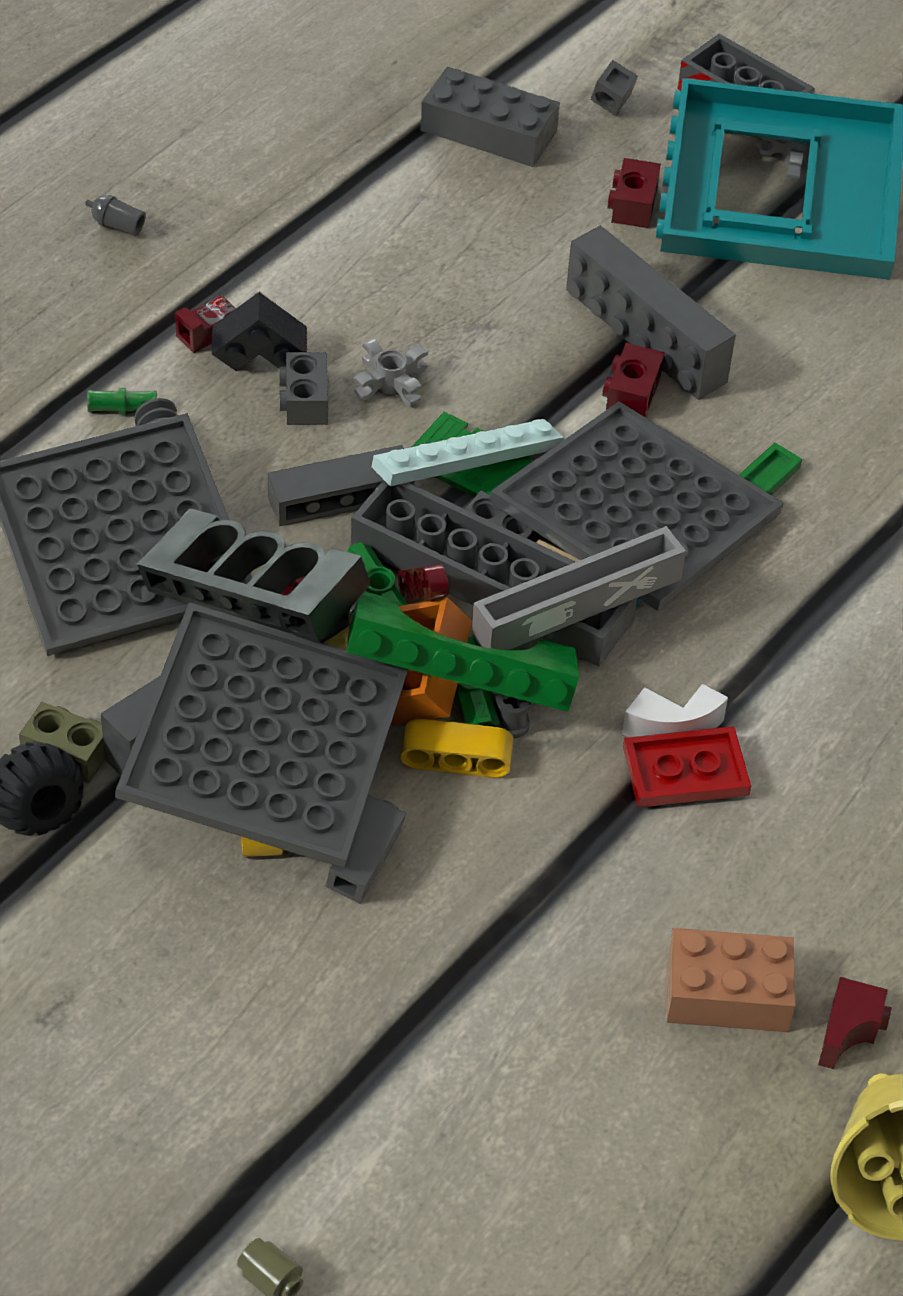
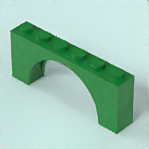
M364 591L356 601L349 626L346 653L569 712L579 680L575 648L539 639L538 645L526 650H499L476 646L441 635L418 624L399 609L394 599Z

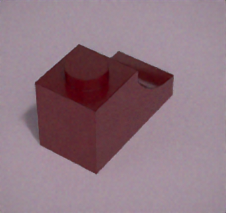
M843 977L839 978L818 1065L834 1069L837 1060L848 1048L864 1042L874 1044L878 1030H887L892 1007L885 1005L888 989Z

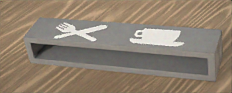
M665 526L474 602L472 633L482 647L510 650L680 581L686 550L668 527Z

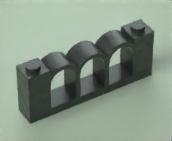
M189 509L137 563L149 592L185 603L197 604L291 633L319 643L371 585L365 564L359 555L331 548L326 554L321 546L309 542L286 546L282 536L271 531H259L246 535L240 523L232 520H219L218 516L194 509ZM223 555L208 572H203L211 561ZM264 565L248 584L241 583L254 569ZM306 576L288 596L281 595L292 582Z

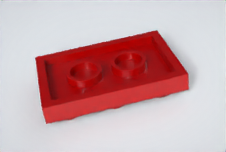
M734 726L624 738L623 750L638 807L750 795L752 786Z

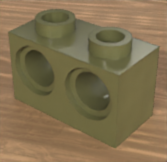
M41 701L19 733L20 745L42 742L66 751L77 763L83 777L82 781L86 783L91 782L105 761L102 723L73 714L61 706L55 707Z

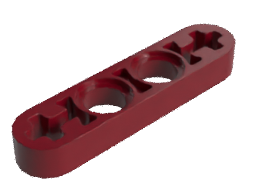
M442 564L401 570L397 573L399 591L406 603L429 601L449 595L448 579Z

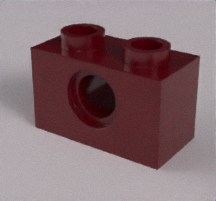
M629 158L623 159L621 170L615 169L612 188L616 190H610L607 209H613L612 223L649 228L658 189L661 163Z
M626 343L622 354H616L611 368L613 377H607L604 383L602 396L607 397L606 410L617 402H621L646 418L662 376L665 352Z

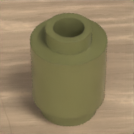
M257 1238L250 1242L239 1256L237 1266L242 1269V1276L266 1296H295L302 1287V1266L271 1241L264 1242L262 1239Z

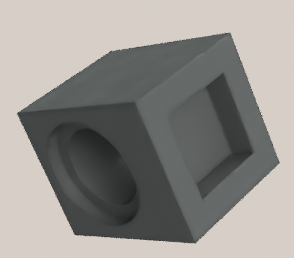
M612 60L597 80L590 100L616 116L630 97L638 75Z

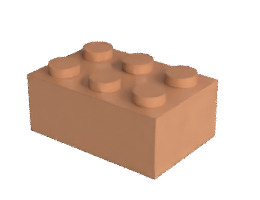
M673 928L668 950L667 1023L778 1032L789 1031L795 1009L794 937Z

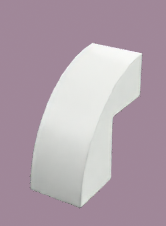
M702 684L683 708L644 688L625 711L622 735L636 737L717 728L724 721L728 697Z

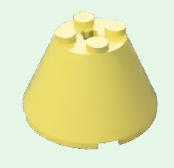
M880 1073L870 1078L868 1086L862 1091L855 1103L833 1157L830 1173L831 1185L837 1204L839 1203L855 1226L874 1236L903 1241V1074L889 1076Z

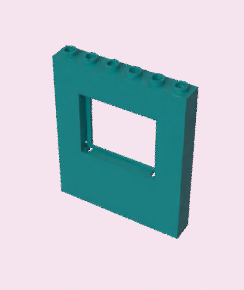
M683 78L681 91L675 90L673 109H677L679 112L678 116L672 115L669 134L675 135V142L668 141L666 160H671L672 165L671 167H665L663 186H669L668 193H661L659 212H665V219H658L656 238L662 239L660 252L890 280L895 262L903 168V104ZM724 133L810 144L802 220L715 209ZM713 218H719V222L713 223ZM796 228H802L801 233H795Z

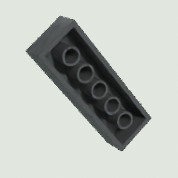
M601 225L571 241L566 290L572 297L578 299L595 316L602 319L615 333L621 335L630 344L665 352L662 371L696 399L700 400L728 383L736 337L735 333Z

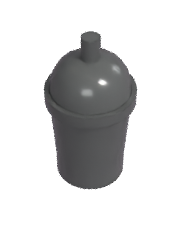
M113 195L100 196L94 202L87 200L85 206L91 208L93 218L103 227L108 226L137 236L143 228L146 213L118 200Z

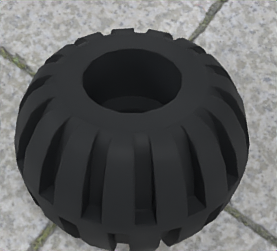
M42 742L19 745L11 749L10 755L5 753L0 758V824L5 828L15 830L16 834L32 836L36 832L39 836L48 833V831H54L60 828L61 825L71 821L72 814H77L84 792L83 777L72 756L61 748Z

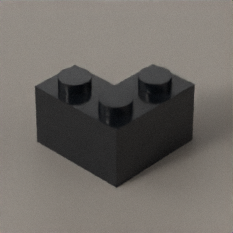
M261 292L256 293L212 326V355L235 371L242 368L258 355H261L280 369V366H286V352H307V326Z

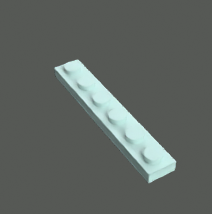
M537 419L523 424L509 425L504 428L481 431L476 434L457 438L453 437L448 440L374 455L371 467L389 486L547 452L562 442L564 437L545 419Z

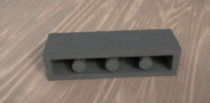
M403 446L382 448L268 472V498L279 527L358 510L383 481V478L371 467L373 456L392 450L404 449Z

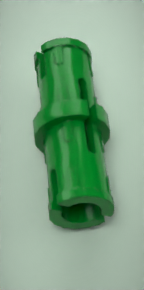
M119 388L118 391L88 390L87 401H89V404H87L88 412L118 411L119 415H126V411H137L143 403L156 399L157 391H126V388Z

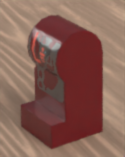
M220 295L213 297L206 305H202L192 311L185 307L175 312L176 337L193 353H196L212 344V326L236 308L225 297Z

